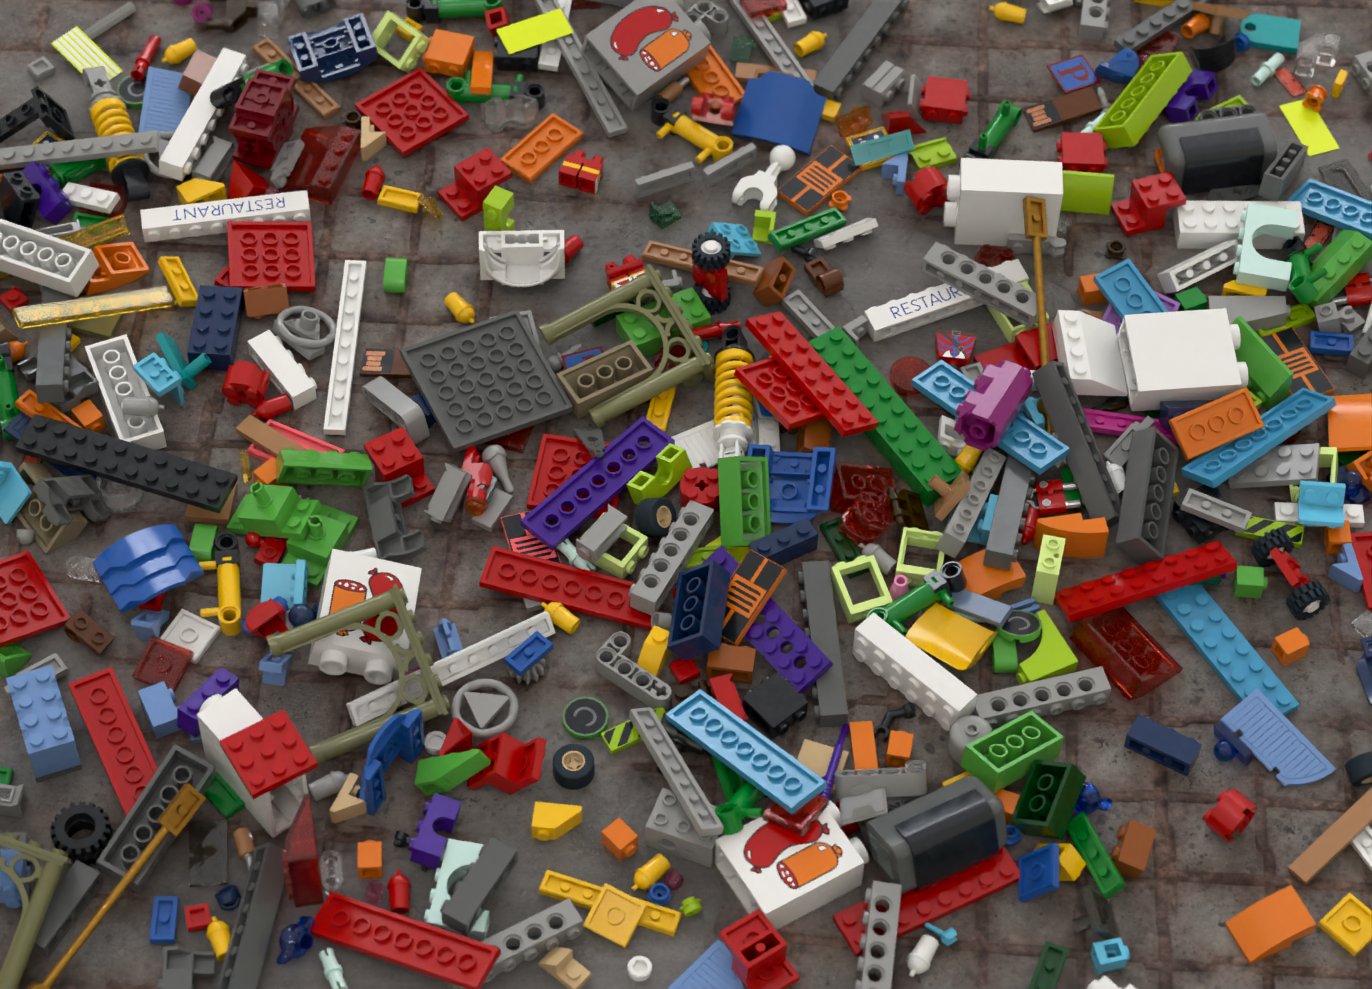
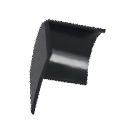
M1224 35L1219 42L1208 48L1194 49L1191 46L1189 47L1199 69L1202 71L1214 73L1222 71L1230 66L1236 58L1235 37L1227 41Z

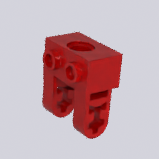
M702 92V96L693 97L691 115H693V120L733 126L738 102L733 101L734 97L722 95L721 99L714 98V94ZM714 103H718L721 106V111L717 115L711 112V106Z

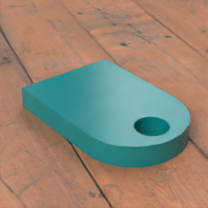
M1252 14L1247 16V19L1242 20L1239 33H1244L1249 37L1251 47L1297 54L1301 20ZM1246 28H1251L1254 31H1247Z

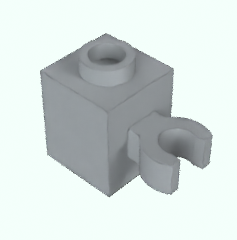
M1335 302L1314 306L1320 332L1342 333L1340 323L1351 324L1355 322L1354 315L1347 316V314L1353 313L1352 306H1345L1340 311H1337Z

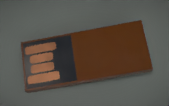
M1091 86L1023 108V112L1034 133L1102 111V107Z
M365 348L359 373L360 377L412 378L400 356V349Z

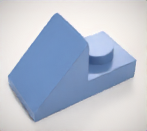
M909 151L900 153L882 164L881 177L893 179L892 186H896L895 195H904L903 188L906 179Z
M1346 543L1342 545L1341 551L1337 555L1338 563L1331 565L1328 577L1353 592H1359L1363 577L1352 543Z
M145 609L133 618L131 626L137 638L157 643L160 639L161 626L169 620L170 611L161 609V612Z
M269 652L259 661V670L263 671L262 682L284 686L293 655L283 654L274 658L273 653Z

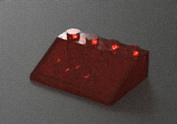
M344 125L305 128L299 139L305 144L293 171L286 177V184L282 188H275L274 185V190L285 193L307 190L308 199L332 205L361 149V130Z
M1124 607L1081 619L1069 638L1077 649L1090 659L1094 666L1103 667L1108 681L1113 683L1122 696L1129 701L1143 697L1180 673L1183 669Z
M304 794L285 838L286 849L281 850L289 899H294L295 908L324 904L310 795Z

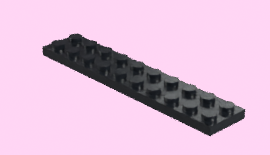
M34 414L15 446L18 453L219 514L238 480L237 474L38 414Z

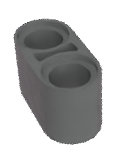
M294 0L304 18H311L329 12L336 6V0Z

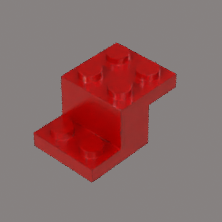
M487 147L454 165L455 182L439 190L438 197L463 222L483 211V202L495 185L498 186L511 179L512 172Z
M1168 171L1132 180L1130 198L1111 203L1110 210L1127 237L1164 227L1166 210L1186 205L1187 198L1171 172Z
M403 426L364 444V450L374 464L377 482L391 481L406 474L412 478L415 496L402 502V508L434 494L435 488L424 472L423 456Z
M502 732L475 746L474 749H480L491 760V763L468 778L467 787L475 791L486 784H490L512 795L538 782L542 775L541 767L545 757L546 740L537 737L524 744Z
M760 909L755 910L719 932V938L733 954L731 969L747 989H787L799 981L800 976L786 959L787 943Z

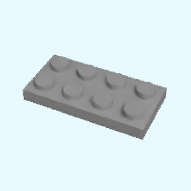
M1315 443L1276 446L1250 465L1244 467L1234 476H1231L1228 482L1229 487L1234 489L1300 485V480L1318 482L1320 445Z

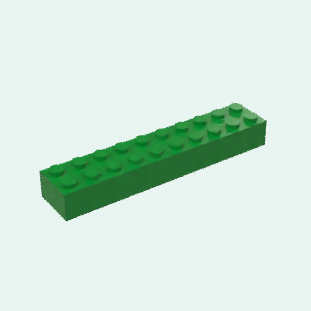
M840 326L809 341L808 343L879 422L876 429L865 431L864 434L911 490L920 495L922 503L926 507L934 504L940 497V494L928 485L932 476L936 474L950 485L961 473L962 469Z

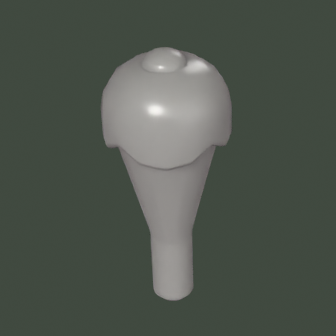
M489 445L482 452L483 463L489 464L492 472L501 481L506 493L512 495L515 489L508 475L507 453L500 445Z

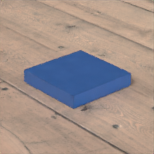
M1051 843L1019 857V901L1025 903L1059 889V845Z

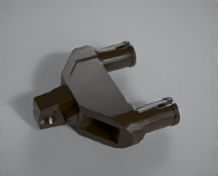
M209 0L226 1V15L223 18L206 17L205 27L206 30H224L226 33H234L248 22V18L263 15L262 2Z

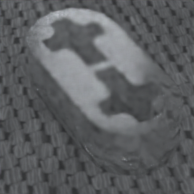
M72 556L67 559L65 567L67 574L71 578L101 582L97 573L94 572L93 561L96 558Z
M328 850L320 857L322 888L328 895L331 892L339 894L344 887L342 859L337 851ZM329 859L334 860V869H329ZM330 877H335L336 883L333 887H330Z

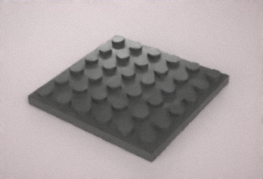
M518 309L400 349V356L453 453L573 411V405Z

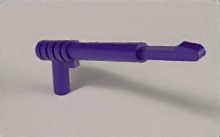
M848 723L842 725L826 775L821 777L826 781L827 788L818 794L823 804L828 803L832 792L834 773L837 771L846 734L849 733Z

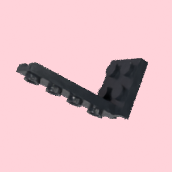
M38 86L31 90L33 98L0 119V143L38 118L42 120L47 128L53 129L59 138L62 137L66 141L75 139L66 109Z

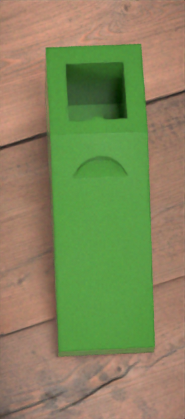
M470 749L465 752L422 759L418 761L415 785L426 796L434 795L435 793H445L489 766L491 760L480 749Z

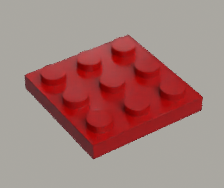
M284 709L219 741L222 750L252 799L260 797L318 768L315 758Z

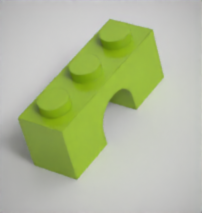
M495 185L483 202L484 231H515V220L508 218L514 208V193Z
M669 443L656 456L658 469L654 476L640 471L626 484L634 504L639 505L642 500L648 498L663 497L681 480L684 472L692 468L685 449Z

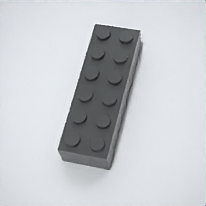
M1155 426L1132 433L1116 536V544L1140 565H1144L1146 562L1164 560L1179 448Z
M174 744L96 861L98 870L120 882L162 827L156 820L183 785L188 783L204 795L216 777L215 766ZM171 833L166 836L128 886L130 889L137 893L141 892L176 836Z

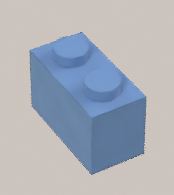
M163 681L138 691L140 703L156 739L182 730L177 727L178 707H175L173 703L176 701L172 688L167 689Z

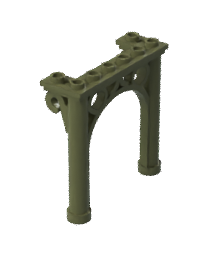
M651 264L647 265L644 274L549 324L544 323L538 326L547 345H550L610 313L631 312L647 319L659 332L663 341V357L659 367L649 378L589 409V416L596 428L605 426L606 422L676 385L683 383L686 388H690L700 383L703 378L706 383L709 381L711 383L715 382L713 373L716 371L710 353L703 351L702 347L704 345L698 335L694 336L691 322L688 318H683L681 315L683 310L678 302L674 303L672 300L673 294L669 286L664 287L661 273L658 269L654 270ZM651 298L655 299L657 303L655 308L649 310L641 307L642 304H645ZM633 300V302L635 303V305H634V304H629V303H627V302H630V301ZM662 305L670 318H662L658 315L662 310ZM676 327L682 338H671V331ZM675 345H681L686 350V354L683 357L676 358L670 354L671 348ZM668 362H671V363L677 365V366H675V367H673V368H671V369L665 371L666 368H667Z
M397 584L393 585V588L387 592L281 634L275 635L274 633L266 637L274 658H277L338 632L356 629L369 632L378 637L389 648L395 658L399 671V688L396 699L390 709L375 720L309 745L318 767L326 764L327 760L370 744L380 728L395 714H406L418 708L422 710L423 722L437 716L439 718L442 716L444 718L449 717L448 711L451 710V706L447 696H441L439 688L442 687L438 674L433 675L430 666L434 665L429 652L424 653L421 645L425 644L421 631H415L413 623L417 621L412 609L407 611L405 606L408 603L406 593L403 588L399 589ZM396 608L398 615L394 612H390L389 610ZM379 615L375 628L359 623ZM385 617H392L396 620L399 629L394 636H387L380 632L381 621ZM404 629L412 649H403L398 643L393 645L391 641L399 639ZM399 653L403 656H406L403 663ZM416 657L423 677L417 674H410L405 678V672H409L408 666L410 661ZM412 679L418 680L423 688V695L418 699H412L404 692L407 682ZM428 692H430L432 699L425 701ZM402 698L411 704H415L412 707L394 713L399 707Z
M7 831L5 836L0 834V847L4 846L22 854L14 856L9 862L8 867L5 865L7 860L2 857L0 852V869L10 876L19 889L22 898V916L0 972V989H19V983L62 869H67L68 864L71 865L72 860L67 858L68 853L53 847L51 852L42 849L43 844L30 839L28 844L18 841L20 836ZM21 859L32 861L35 865L34 874L30 877L19 878L15 872L17 861ZM37 859L44 860L42 868L40 862ZM38 878L29 901L24 883L32 882Z

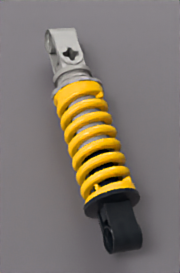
M105 67L83 68L84 84L90 95L88 115L91 118L97 136L135 133L126 110V104L112 90ZM143 154L106 158L112 182L116 186L124 188L128 202L150 198L149 186L146 181L150 174V168L142 157Z

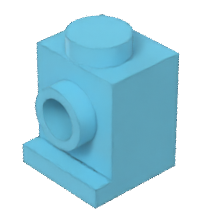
M1121 937L1093 943L1090 952L1097 975H1102V972L1126 968L1127 961L1130 959L1128 947L1123 945Z

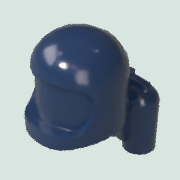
M319 602L314 604V608L306 604L293 606L288 613L290 624L296 628L316 620Z

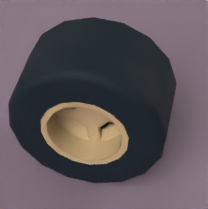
M664 497L642 500L637 506L635 513L638 530L648 538L667 536L670 525L677 520L673 504Z
M568 744L557 750L553 757V776L556 782L561 787L569 790H578L586 787L594 777V757L592 752L580 744Z
M1372 751L1357 755L1345 763L1344 766L1352 786L1360 787L1372 784Z

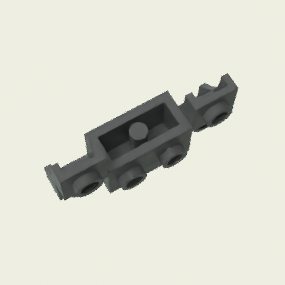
M38 350L28 359L17 364L18 371L28 381L36 379ZM71 354V366H69L70 380H68L69 393H65V402H51L62 413L69 412L74 407L80 405V399L99 392V381Z
M90 474L39 479L32 488L38 495V499L46 504L42 512L47 516V520L52 525H69L74 519L69 514V511L83 510L86 517L94 522L107 521L111 516V513L106 509L101 499L99 483Z
M406 474L391 481L374 482L363 488L369 515L367 518L372 529L371 538L375 544L378 559L395 562L405 557L410 560L427 551L424 532L417 529L407 533L401 503L415 496L412 478Z
M180 946L164 947L163 976L158 978V989H195V979L215 978V952L193 951Z

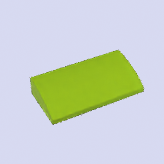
M1062 170L1063 198L1060 211L1109 215L1114 174Z

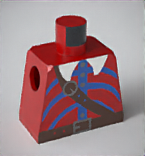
M936 329L934 344L936 361L943 360L957 371H959L960 367L970 365L977 333Z

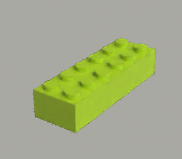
M1183 52L1151 55L1093 129L1094 133H1102L1107 149L1134 147L1139 143L1140 138L1149 130L1150 125L1158 118L1160 112L1168 105L1170 99L1178 92L1180 86L1193 71Z

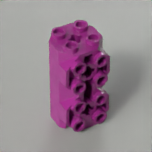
M1001 360L996 365L985 364L982 376H977L973 388L976 391L969 389L964 403L960 402L956 410V415L959 417L955 423L954 431H957L959 435H964V442L968 446L985 451L990 446L996 447L1031 394L1033 379L1030 377L1031 372L1029 369L1007 360Z

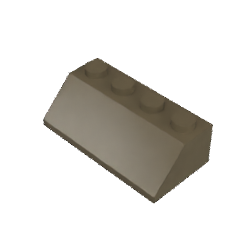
M630 340L557 373V379L573 405V413L577 419L589 415L588 410L649 378L653 374V368L634 342Z
M23 462L17 472L27 484L32 494L16 516L26 529L35 530L34 539L46 554H51L77 539L88 521L78 510L69 511V514L74 518L69 525H52L47 520V516L42 512L46 504L38 499V495L32 488L39 479L53 477L43 464Z

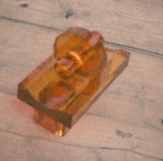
M869 105L855 106L851 109L850 113L836 115L835 124L838 127L839 136L844 138L857 131L859 133L866 132V127L873 124L870 115L871 107Z

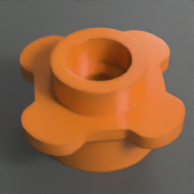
M835 191L832 193V200L829 201L828 205L830 208L836 207L841 211L848 210L851 196L845 191Z

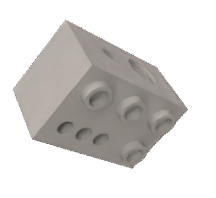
M662 788L645 826V845L712 868L715 861V840L724 836L719 834L700 837L674 792ZM710 804L715 811L718 806Z

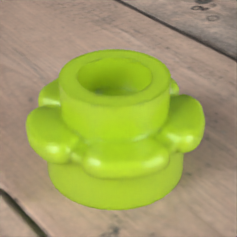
M694 896L689 897L681 902L683 906L679 910L680 912L683 911L685 917L693 916L703 909L700 904L701 899H695Z

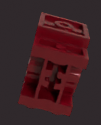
M256 69L253 77L248 78L235 105V115L228 127L229 133L234 134L235 141L238 142L232 155L233 161L268 169L272 168L283 144L290 139L293 132V123L299 112V105L294 104L292 94L296 84V77Z

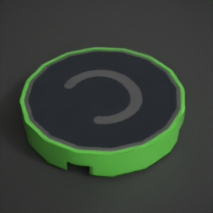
M130 75L118 84L117 95L130 108H142L147 75H144L140 81L138 76L135 80Z
M1013 610L1003 627L996 626V630L1002 638L1013 642L1016 639L1021 643H1026L1040 636L1042 623L1038 616L1031 612Z
M586 696L569 702L564 708L562 715L564 729L567 733L581 740L582 738L595 739L606 730L609 719L607 708L604 704L595 698Z

